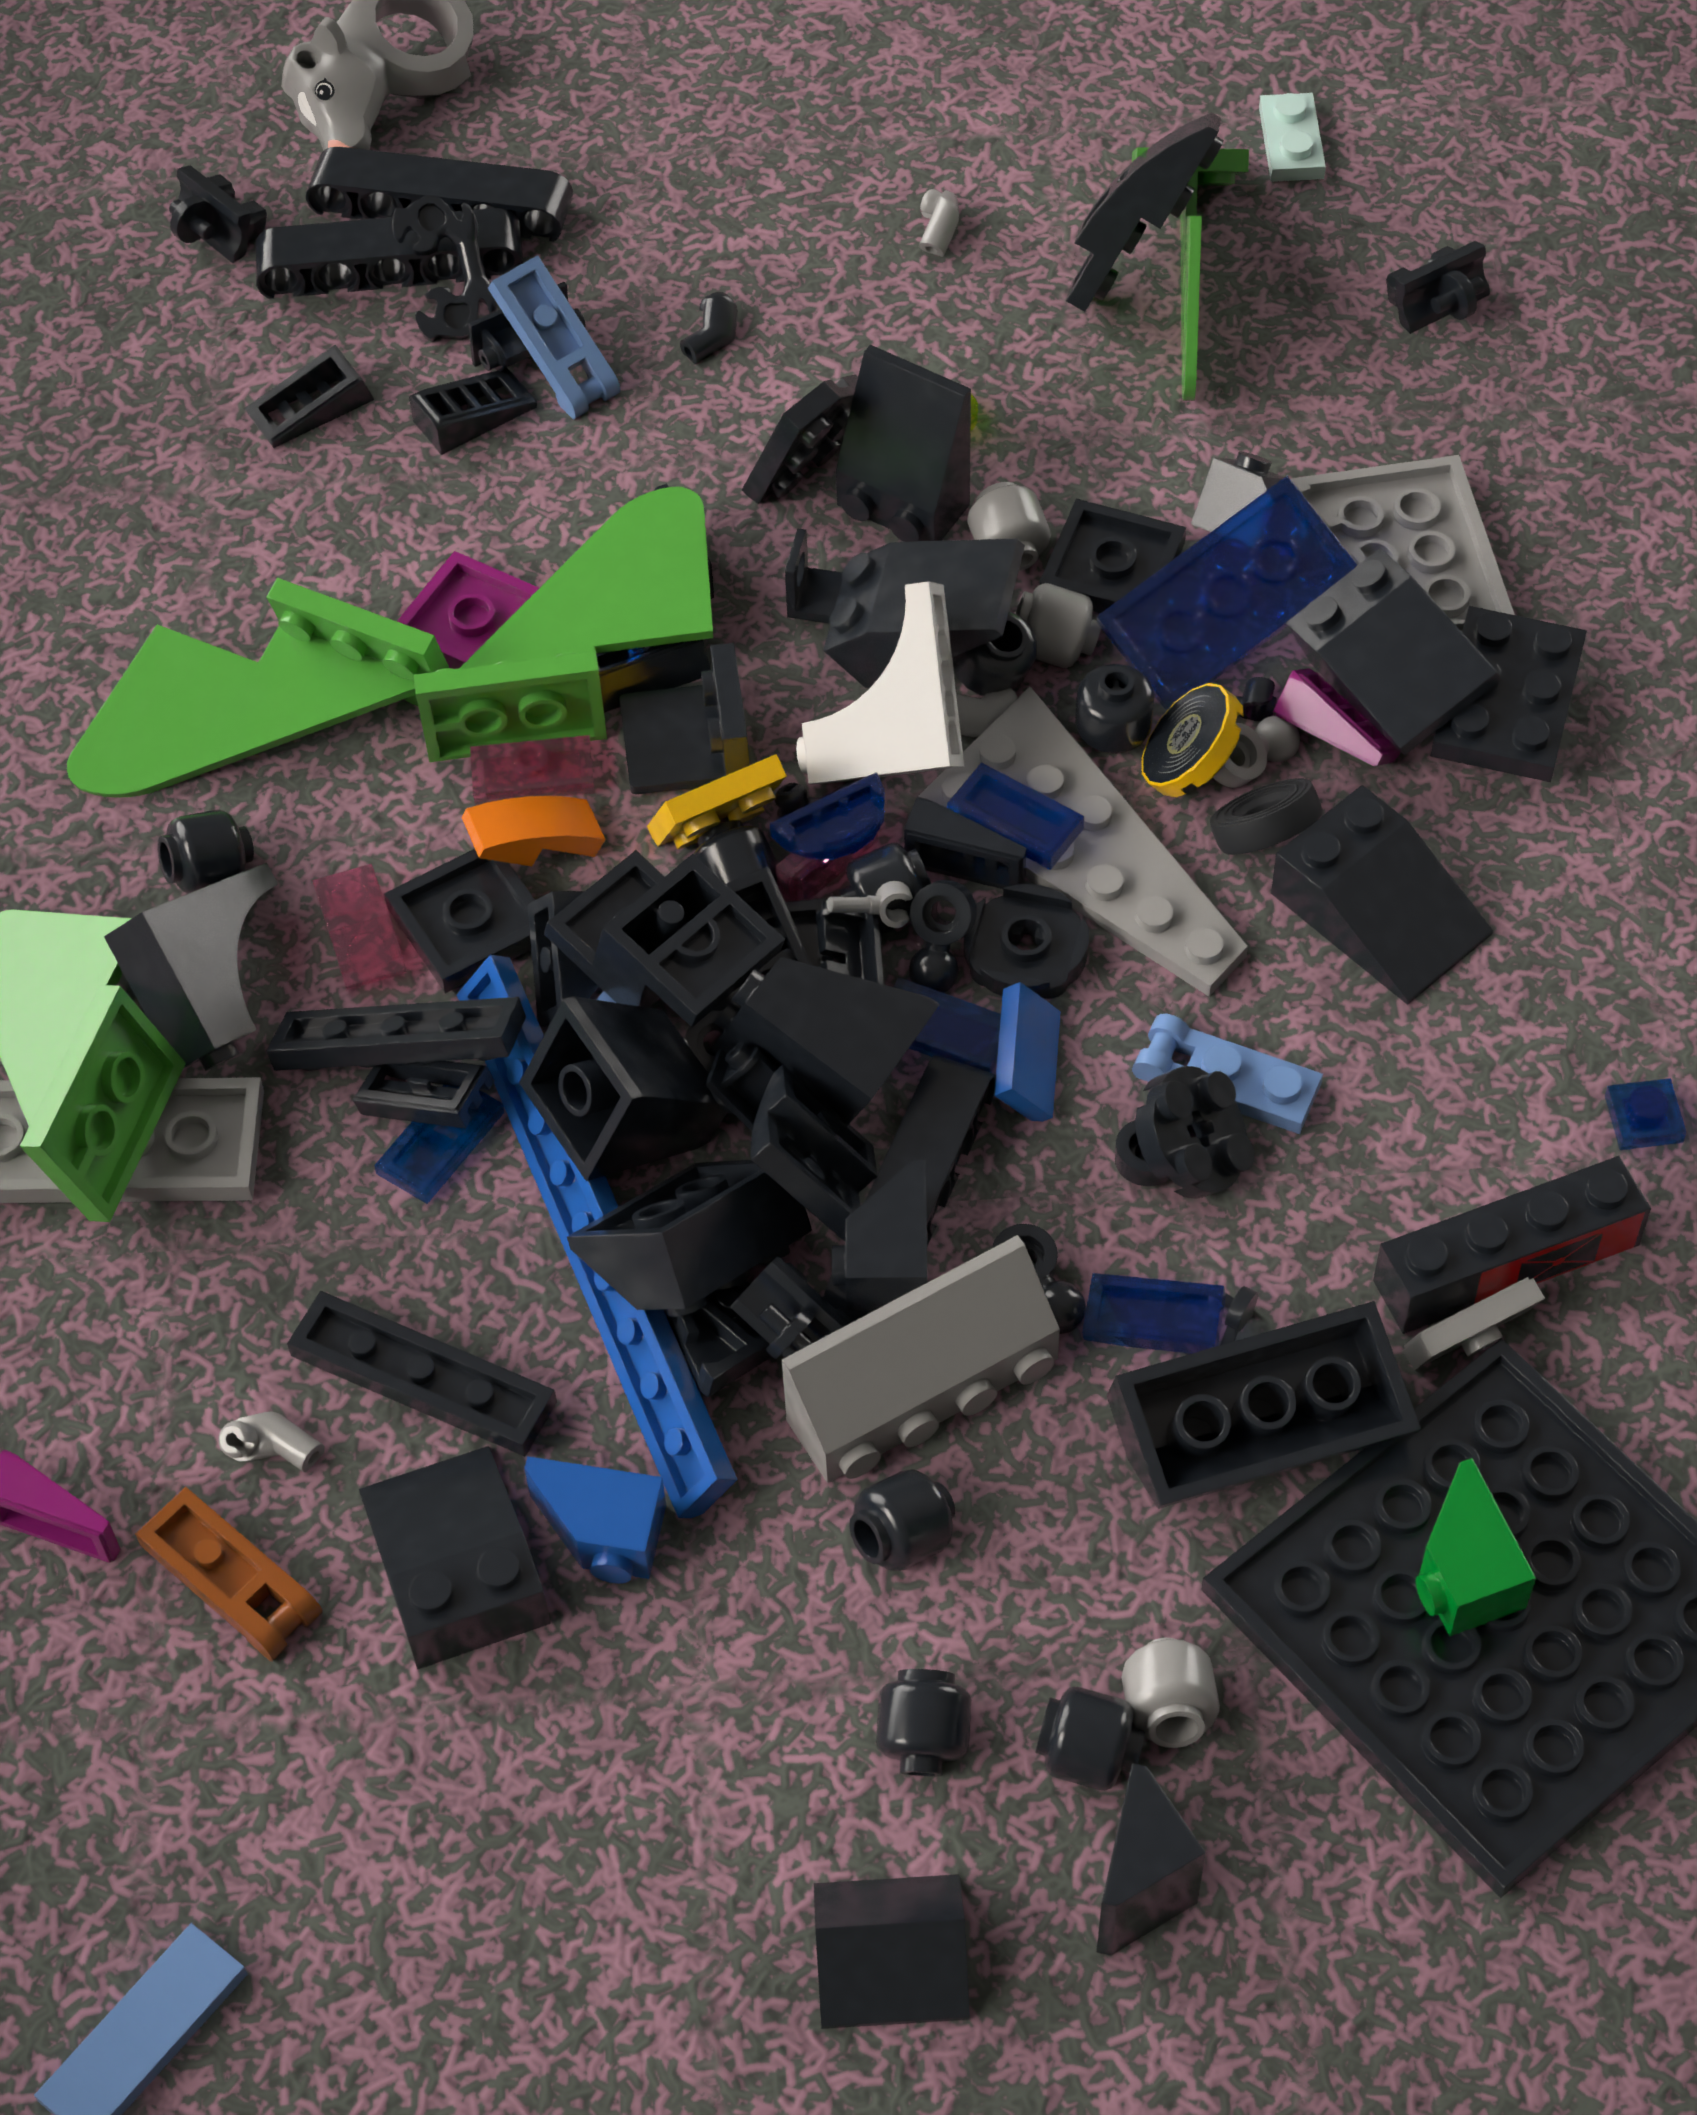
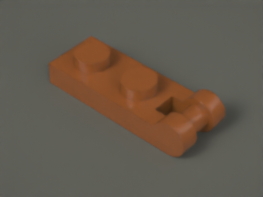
M186 1486L135 1533L140 1546L241 1633L270 1662H273L288 1647L285 1639L298 1626L302 1624L308 1627L323 1613L319 1603L305 1588ZM271 1595L281 1605L265 1620L254 1609Z

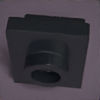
M797 528L785 568L787 617L830 624V616L835 609L843 581V572L808 567L806 529Z

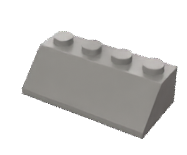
M1016 1235L782 1359L786 1421L827 1483L842 1475H845L848 1479H854L866 1474L877 1465L881 1454L901 1443H904L906 1447L917 1446L928 1440L939 1428V1423L960 1411L966 1416L974 1415L994 1401L997 1391L1018 1380L1022 1384H1031L1041 1379L1052 1369L1054 1360L1058 1359L1060 1329L1025 1244L1019 1236Z

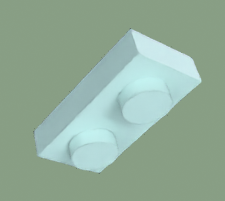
M1313 93L1260 95L1259 111L1271 182L1324 179L1326 166Z

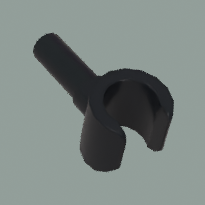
M1254 677L1246 682L1243 696H1236L1243 706V716L1240 715L1242 718L1262 721L1273 715L1277 698L1273 696L1275 683L1272 680L1264 677Z

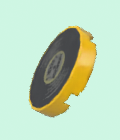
M1207 683L1190 690L1173 703L1159 719L1150 734L1142 755V775L1149 785L1163 795L1179 797L1186 794L1183 792V788L1192 783L1198 788L1215 776L1229 759L1240 737L1241 728L1235 723L1238 715L1243 716V706L1236 696L1222 685Z

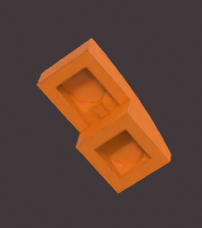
M563 796L509 798L466 808L462 816L477 855L482 859L532 867L542 849L595 857L606 840L587 799Z

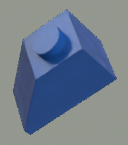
M527 1456L524 1470L530 1497L581 1568L589 1569L593 1576L609 1583H627L631 1580V1576L650 1579L666 1509L663 1478Z

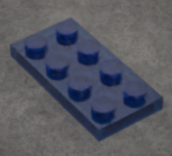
M1286 476L1098 615L1097 623L1129 665L1141 671L1150 680L1155 698L1167 711L1175 701L1187 692L1213 682L1287 627L1286 622L1352 571L1357 566V563L1290 478Z

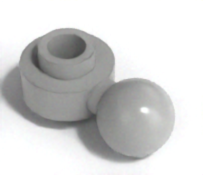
M1277 716L1263 719L1254 730L1245 724L1235 723L1241 728L1238 743L1227 762L1213 778L1226 787L1239 788L1261 775L1265 770L1267 761L1283 762L1292 758L1300 746L1298 728Z

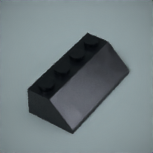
M1375 1301L1116 1375L1107 1393V1399L1127 1459L1158 1509L1415 1434L1421 1430Z

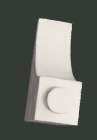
M929 581L906 584L905 617L896 650L881 676L867 692L846 708L830 716L802 723L803 737H799L797 740V759L802 773L808 774L809 784H828L964 767L944 585Z

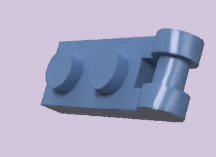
M538 255L492 280L488 290L556 393L559 406L573 420L588 412V405L595 400L602 398L604 401H607L620 393V384L616 375ZM581 365L588 379L577 384L570 371Z
M1159 1014L1156 1016L1148 1033L1149 1040L1151 1041L1149 1048L1140 1050L1132 1067V1072L1136 1078L1149 1082L1160 1074L1182 1067L1183 1065L1174 1063L1171 1059L1174 1051L1191 1056L1187 1066L1198 1067L1208 1073L1221 1071L1226 1074L1234 1084L1236 1091L1235 1101L1241 1114L1297 1134L1301 1133L1320 1089L1322 1073L1191 1029L1186 1022L1174 1015Z

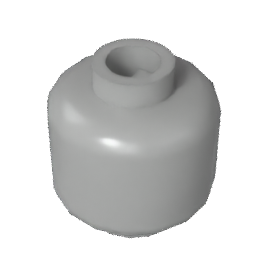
M1013 482L995 483L979 493L976 497V502L969 510L967 522L974 540L1017 538L1025 545L1019 571L1035 564L1038 557L1049 544L1051 531L1037 495L1025 486L1016 485Z
M1044 583L1039 585L1033 593L1024 591L1015 611V614L1023 618L1033 630L1037 640V656L1035 660L1061 668H1068L1077 661L1080 653L1089 656L1093 653L1100 634L1101 622L1092 619L1093 605L1088 596L1050 583Z
M1158 1638L1137 1649L1126 1660L1121 1676L1124 1697L1133 1708L1134 1721L1132 1728L1146 1731L1145 1739L1167 1748L1188 1746L1196 1742L1216 1722L1220 1705L1214 1671L1209 1655L1199 1646L1174 1638Z

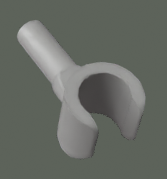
M889 881L877 890L875 896L829 897L827 908L830 913L880 915L882 921L887 926L899 928L903 927L909 920L907 911L903 909L890 910L886 907L895 899L906 901L913 899L906 884L899 881Z

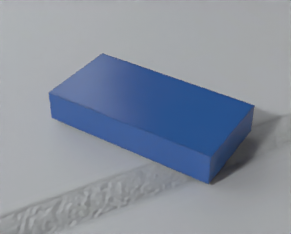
M1019 982L1003 989L994 1096L1030 1121L1043 1122L1053 1118L1061 1011Z

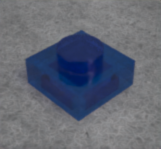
M1671 1078L1607 1086L1605 1100L1620 1150L1684 1142L1687 1132Z

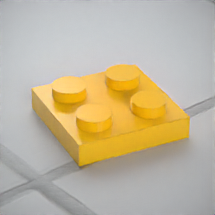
M777 754L665 801L647 825V828L657 847L674 841L677 850L697 843V840L703 833L721 822L720 820L728 817L729 821L740 820L743 823L765 811L763 806L776 799L773 792L787 775Z

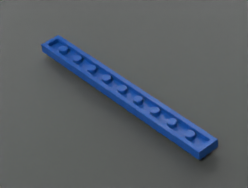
M490 954L458 992L457 997L459 1001L507 997L520 998L526 1019L509 1057H498L493 1060H487L485 1063L494 1079L500 1099L660 1477L663 1478V1484L677 1517L694 1518L704 1514L738 1479L664 1310H637L570 1249L567 1236L618 1208V1204L605 1176L589 1181L584 1179L519 1084L544 1035L511 959Z

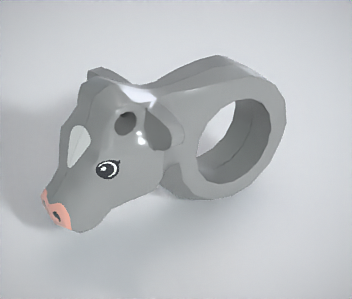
M352 0L337 23L332 18L325 17L314 31L311 41L303 42L293 47L285 60L281 87L293 99L301 123L318 137L323 151L330 147L370 150L372 140L370 130L376 121L383 102L389 94L417 99L427 98L456 89L471 76L467 57L473 41V15L465 0ZM398 13L415 15L430 22L442 34L447 48L440 53L428 56L405 53L393 47L382 36L376 22L385 16Z

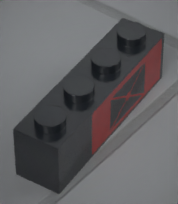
M1616 1156L1381 1243L1373 1281L1402 1334L1453 1316L1527 1277L1529 1280L1534 1278L1538 1284L1639 1246L1651 1206L1620 1156Z

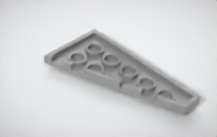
M1459 455L1291 478V485L1300 508L1316 528L1319 518L1324 522L1323 537L1351 571L1381 548L1418 582L1461 632L1469 606L1515 615Z
M1031 687L1025 690L963 751L964 767L945 769L918 796L934 801L1026 847V879L1035 885L1049 887L1061 892L1072 901V909L1209 997L1247 957L1248 945Z

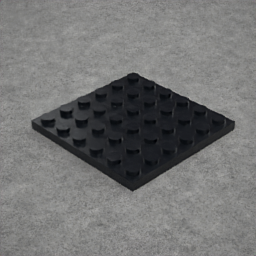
M1501 1338L1414 1408L1421 1427L1418 1433L1364 1448L1203 1577L1201 1587L1206 1596L1500 1898L1697 1727V1521ZM1473 1458L1529 1563L1536 1580L1527 1608L1449 1636L1439 1615L1430 1616L1425 1610L1417 1591L1416 1577L1420 1573L1427 1543L1458 1465L1462 1461Z

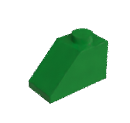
M1473 1458L1462 1461L1458 1465L1427 1543L1420 1573L1416 1577L1417 1591L1425 1610L1430 1616L1439 1615L1449 1636L1527 1608L1536 1580L1529 1563Z

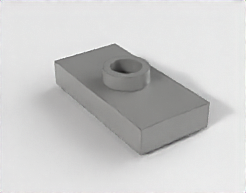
M1527 1277L1421 1331L1404 1345L1405 1348L1402 1350V1353L1415 1370L1461 1346L1469 1357L1503 1338L1498 1327L1527 1313L1544 1300L1545 1297L1534 1278L1529 1280Z

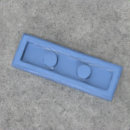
M190 1923L34 2094L35 2098L53 2115H122L248 1975L245 1967L195 1925Z

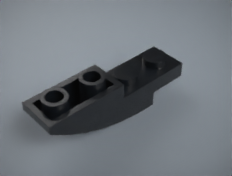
M1211 112L1183 125L1160 139L1119 174L1095 202L1080 225L1074 242L1090 253L1070 285L1066 302L1085 312L1094 297L1101 301L1104 300L1119 273L1112 268L1114 262L1122 250L1128 254L1133 252L1146 229L1147 224L1141 222V218L1161 229L1169 214L1176 218L1181 215L1195 188L1188 185V182L1198 166L1205 170L1210 167L1224 140L1217 136L1221 122L1219 116Z

